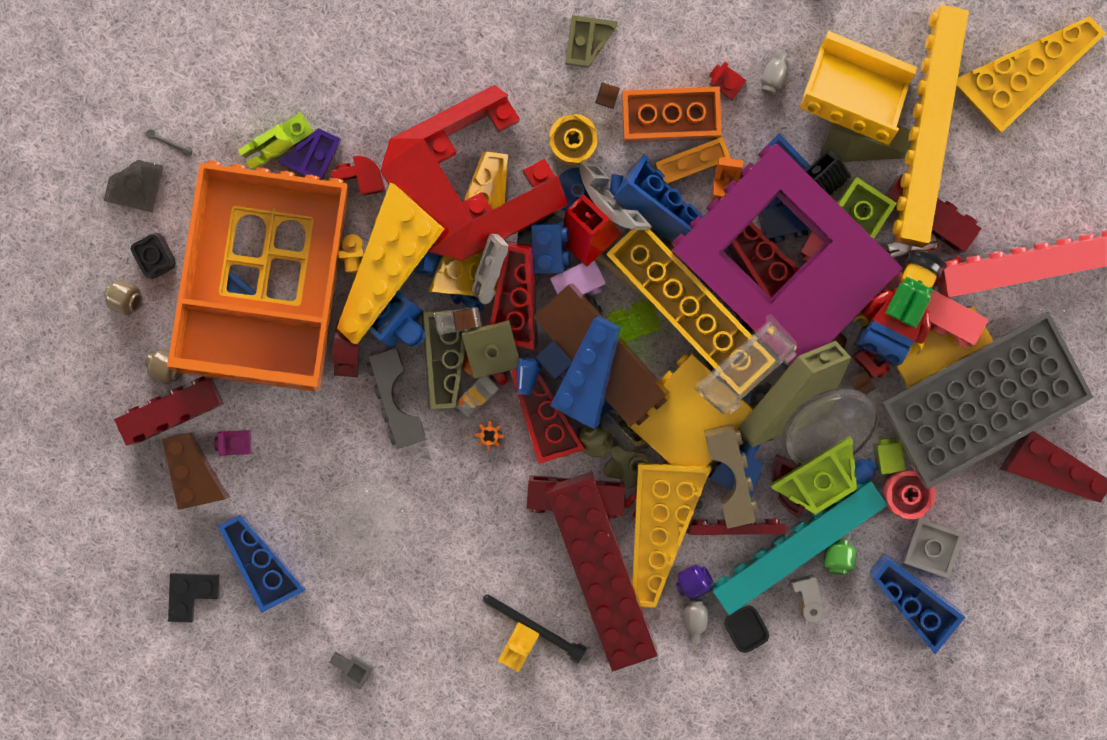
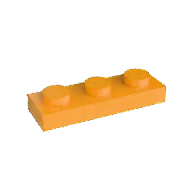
M723 137L655 162L657 170L659 169L665 175L664 181L670 184L717 166L719 157H731Z

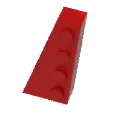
M753 222L727 247L739 267L771 298L799 270L796 264L790 258H787L778 249L776 244L763 235L762 231Z
M509 241L507 243L509 245L508 253L500 269L490 325L510 321L516 346L534 350L538 345L537 321L533 318L537 314L533 246Z
M517 369L511 370L510 374L517 393ZM538 374L531 395L517 393V397L537 463L540 464L585 449L563 412L550 406L554 397L541 375Z

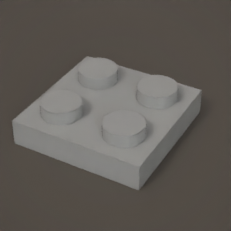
M917 518L902 563L949 579L965 534L922 518Z

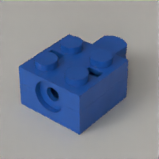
M398 290L369 328V331L391 348H394L400 340L410 347H417L424 341L425 331L415 321L424 311Z

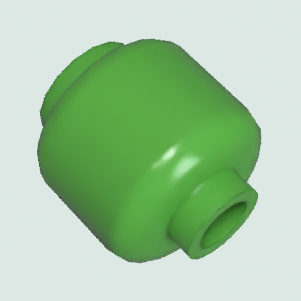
M839 539L825 549L824 566L829 569V573L848 575L849 571L854 570L856 548L849 545V541L845 539Z

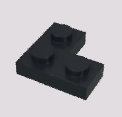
M170 573L168 622L192 623L194 621V599H218L219 575Z

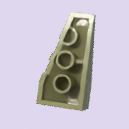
M829 121L819 156L831 150L843 162L904 159L911 147V141H909L910 129L897 125L896 127L899 130L891 143L887 145Z

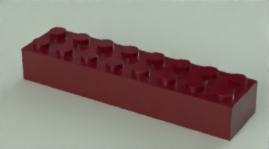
M591 471L548 486L546 494L612 672L657 657V648L593 472Z

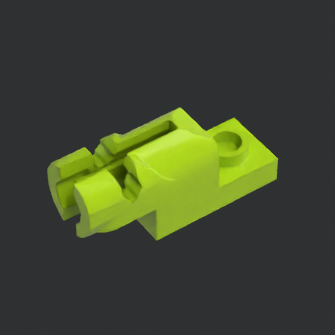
M300 112L282 125L277 124L267 132L259 135L252 142L238 149V152L245 159L256 152L260 153V156H254L246 162L248 167L254 170L273 158L277 159L308 138L314 131Z

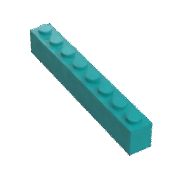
M872 481L866 484H857L855 491L819 513H812L813 518L806 523L802 520L792 527L793 532L786 537L782 534L772 541V547L767 550L762 548L752 555L754 559L749 563L741 562L735 566L733 574L727 578L725 575L719 577L713 582L714 587L711 590L730 616L887 506L886 501Z

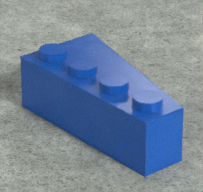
M242 514L218 525L261 613L306 590Z

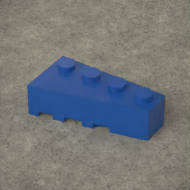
M644 154L630 168L613 199L627 210H638L651 225L652 229L672 243L681 233L685 236L691 230L689 225L697 216L701 218L703 216L692 204H686L683 201L682 193L676 187L672 189L664 181L665 175L659 169L655 171L648 163L650 159Z
M600 316L593 319L550 405L593 429L600 422L606 388L611 374V366L621 330L620 326Z
M885 553L869 571L875 582L934 654L939 651L965 619L960 609Z

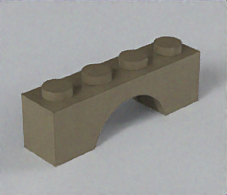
M733 424L704 430L711 460L725 463L734 472L732 488L720 499L727 529L756 522L754 514L759 513L756 500H751L749 491H753L750 476H745L744 468H748L745 453L740 454L738 446L743 444L740 430L735 431Z

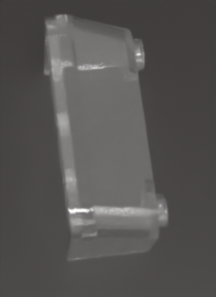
M769 313L766 316V323L706 378L703 379L700 376L697 379L695 390L722 414L726 412L732 414L740 407L739 401L782 362L787 364L797 355L794 352L797 348V342Z

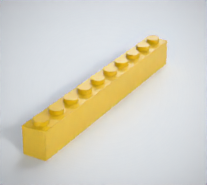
M940 5L929 17L928 26H931V31L925 40L924 48L927 49V54L921 63L920 71L923 72V77L917 86L916 93L919 95V100L913 109L915 124L909 132L911 147L905 156L907 170L901 179L903 193L897 202L899 217L898 220H895L892 231L895 234L894 242L920 248L930 243L969 14L968 10Z

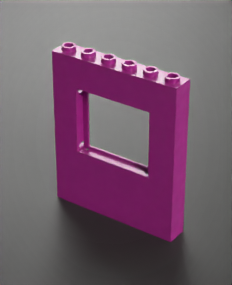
M776 143L772 147L766 145L758 154L760 159L754 165L750 162L740 172L743 177L737 183L734 180L731 181L723 190L726 194L720 200L715 198L706 207L709 212L703 218L697 216L690 223L689 227L691 230L685 236L681 233L671 243L674 246L671 252L770 349L790 366L798 356L829 344L903 267ZM777 196L824 244L771 298L724 250Z

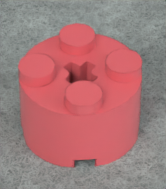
M910 469L888 475L881 490V496L887 503L886 508L893 514L905 519H917L924 516L932 508L936 498L934 486L925 489L917 472ZM908 490L912 491V495H909L908 498L904 497L905 492Z

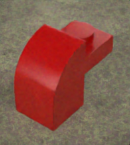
M353 156L355 166H351L350 163L336 166L337 170L331 171L332 178L343 181L357 178L362 196L386 192L381 170L367 157Z

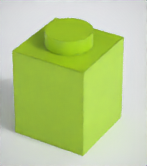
M893 437L879 439L880 444L873 445L876 465L879 468L877 472L879 474L905 471L902 443L894 441Z

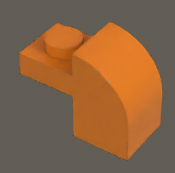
M719 157L714 171L710 203L715 198L720 200L726 194L723 190L731 181L734 180L737 183L740 180L743 160Z

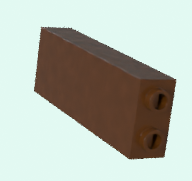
M572 283L567 285L533 318L570 360L573 361L593 319L598 316L602 317V315ZM619 336L605 399L630 427L635 422L639 426L649 417L647 412L652 407L657 410L668 401L665 396L669 391Z

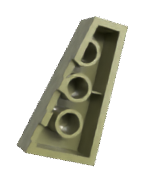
M459 310L422 313V325L425 331L424 351L429 410L456 407L465 350L462 332L468 331V329L455 330L452 312Z

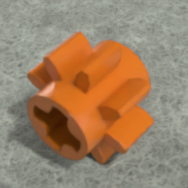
M491 420L487 427L479 424L482 431L481 433L474 434V436L481 439L478 446L484 443L487 445L488 451L492 444L500 447L497 440L498 438L505 437V435L498 433L501 425L494 428L492 427ZM487 429L489 432L495 431V440L493 442L490 439L484 440V430Z

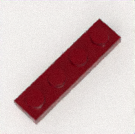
M778 518L765 519V523L754 522L728 529L725 519H717V524H708L707 519L693 520V524L688 525L689 535L787 534L786 524L780 523Z

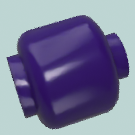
M695 564L678 573L676 587L681 596L686 595L690 600H694L710 592L713 579L705 566L701 567Z

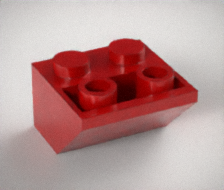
M584 194L565 212L563 221L565 228L569 230V241L566 242V247L586 267L622 234L611 219Z

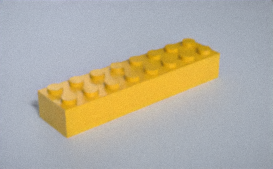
M631 229L606 253L740 396L747 393L777 364V361L650 229Z

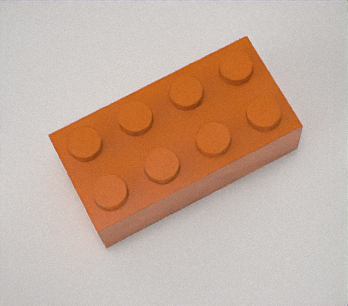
M720 86L622 90L623 143L718 139L722 135Z

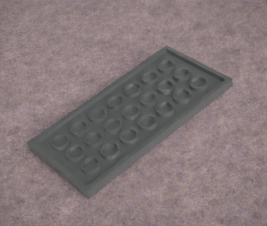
M1046 312L880 403L925 489H929L1094 397L1050 313Z

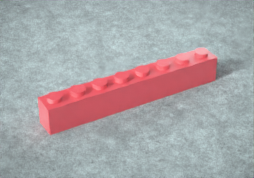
M1107 230L1101 231V235L1095 237L1094 233L1079 235V240L1072 241L1071 238L1058 239L1055 245H1049V242L1034 244V249L1026 250V247L1012 248V253L1004 254L1003 251L988 253V258L981 259L980 255L966 257V262L958 263V260L945 261L947 268L942 271L941 277L937 279L938 291L949 298L1107 266Z
M813 232L800 254L804 257L803 261L805 263L824 244ZM899 272L878 294L885 290L891 291L894 288H898L903 273ZM935 290L932 291L931 301L927 307L930 313V323L933 326L931 330L941 336L948 334L955 338L954 343L963 348H967V346L973 347L989 319Z

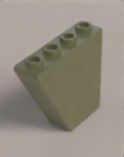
M834 341L798 356L739 426L738 430H740L741 435L754 447L827 415L850 362V355L837 341Z

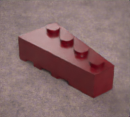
M204 376L191 381L192 385L185 389L183 386L177 387L169 391L170 395L161 398V396L155 397L147 401L148 405L141 408L139 406L133 407L125 411V415L115 418L114 421L125 445L138 444L224 405L213 378L205 379Z
M1034 431L1018 439L999 469L1099 503L1107 494L1106 477Z

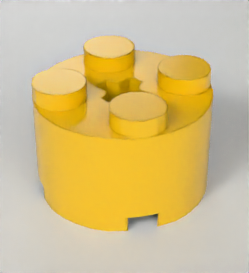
M579 114L567 115L559 118L553 124L549 135V147L551 153L559 162L568 166H578L582 162H587L593 156L598 136L594 124L588 118ZM576 135L578 137V144L570 145L568 137L573 138Z

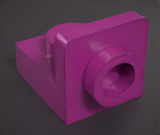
M251 430L218 432V436H215L214 439L215 451L219 452V456L251 454Z

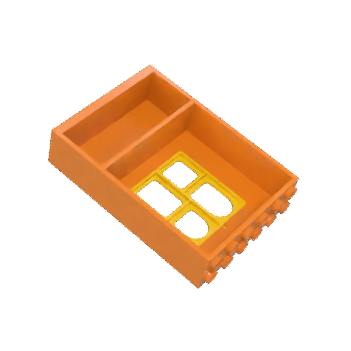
M211 160L207 161V164L200 163L167 367L175 373L320 392L340 262L338 251L342 249L349 201L348 185L343 180L337 178H329V181L319 180V177L315 175L297 177L294 173L288 171H281L280 174L270 173L271 170L266 168H256V171L248 170L246 166L232 164L231 167L221 166L222 163ZM246 215L259 216L266 225L263 253L259 258L235 255L233 253L236 226L238 221ZM293 220L299 222L304 227L305 243L302 251L297 252L274 247L275 234L281 223ZM273 259L297 261L301 264L297 296L294 301L267 297L269 273ZM232 265L259 269V279L255 295H244L227 291L229 270Z

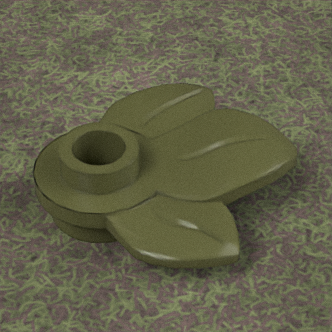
M628 445L612 446L610 454L613 458L605 465L603 474L611 478L621 479L620 482L625 483V490L635 487L637 485L638 466H635L633 463L635 460H641L642 463H650L648 456L643 452H634Z

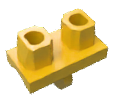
M350 234L342 241L344 251H338L339 259L345 262V272L357 274L365 251L363 250L362 239L355 234Z
M518 622L498 662L519 673L539 633Z

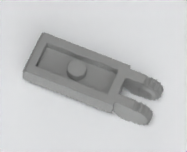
M489 234L472 287V293L484 305L490 303L495 295L494 286L500 276V269L504 258L508 253L509 245L499 234Z

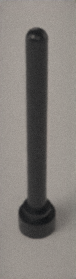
M489 594L483 597L485 604L517 623L519 622L538 632L539 636L566 651V655L570 656V660L577 664L580 662L587 649L586 646L581 643L576 644L575 642L570 643Z

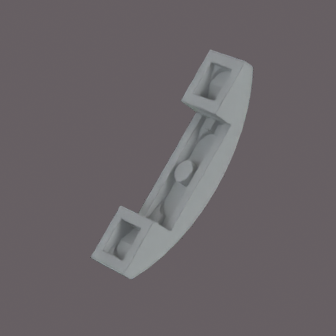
M580 163V175L588 195L593 203L611 221L628 229L649 230L651 228V225L638 210H625L620 203L613 199L614 196L606 188L610 178L598 164Z

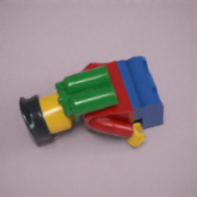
M910 250V255L904 262L906 269L901 277V283L898 288H894L891 291L885 290L876 295L853 319V322H856L857 319L862 318L860 321L862 328L853 344L854 346L872 355L877 354L876 357L894 366L903 363L913 344L918 346L917 354L922 351L924 341L931 329L930 313L927 310L933 291L931 288L935 280L941 277L942 271L947 268L942 258L928 251Z

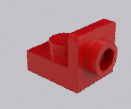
M724 62L722 66L717 64L709 75L712 78L709 85L712 87L720 86V92L730 100L735 98L747 81L729 68L727 62Z
M858 350L851 356L863 370H866L870 378H875L876 376L881 378L890 370L888 367L890 363L883 360L876 365V358L864 350Z

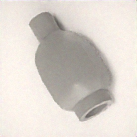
M779 50L776 59L771 60L764 70L761 78L763 86L761 90L766 94L775 95L776 91L781 90L787 75L785 60L788 55L785 51Z
M702 599L689 600V604L684 610L685 628L691 634L692 644L701 643V634L707 628L708 610L703 605Z

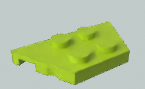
M850 435L782 476L770 484L771 488L814 514L819 513L857 489L852 438Z

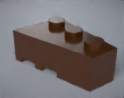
M192 433L162 439L178 510L230 498Z

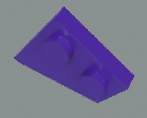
M318 128L308 139L299 143L293 151L279 159L278 163L300 174L315 175L319 177V180H323L341 139Z

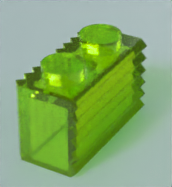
M645 299L631 304L633 309L623 312L622 308L608 312L610 317L606 318V320L621 327L619 336L625 342L661 329L652 302L646 303Z

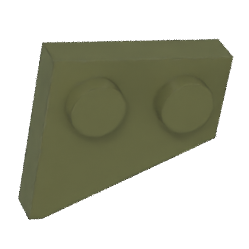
M572 15L565 65L589 68L616 29L618 21Z

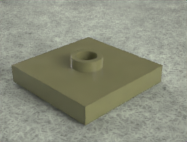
M510 321L462 332L474 379L517 369L516 364L519 363L520 358Z

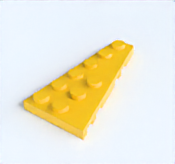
M1088 16L958 77L956 88L998 133H1001L1106 33Z
M482 152L464 201L482 192L492 210L505 203L508 154ZM483 251L463 262L442 256L428 292L475 296L472 293V287ZM498 279L496 280V283H495V286H494L495 294H496Z
M392 183L388 187L337 329L354 344H358L444 230L441 225Z
M638 463L633 585L641 607L656 608L711 467Z

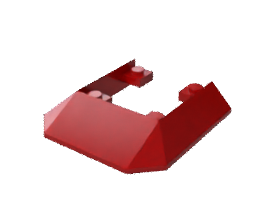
M496 85L479 92L389 140L381 166V173L388 185L390 183L395 184L444 228L443 232L428 250L429 253L463 262L484 250L489 234H499L504 240L568 205L559 177L554 175L545 158L523 170V174L532 189L492 210L482 192L461 202L439 165L457 154L448 136L487 116L498 133L519 123L520 120L508 100V94Z

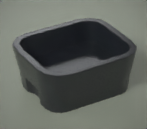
M150 234L131 245V252L146 278L155 279L175 267V258L161 234Z
M745 606L725 618V628L740 652H750L768 641L769 632L758 611L753 606Z

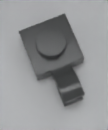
M336 651L329 662L343 670L340 678L360 690L374 668L354 655L349 661Z

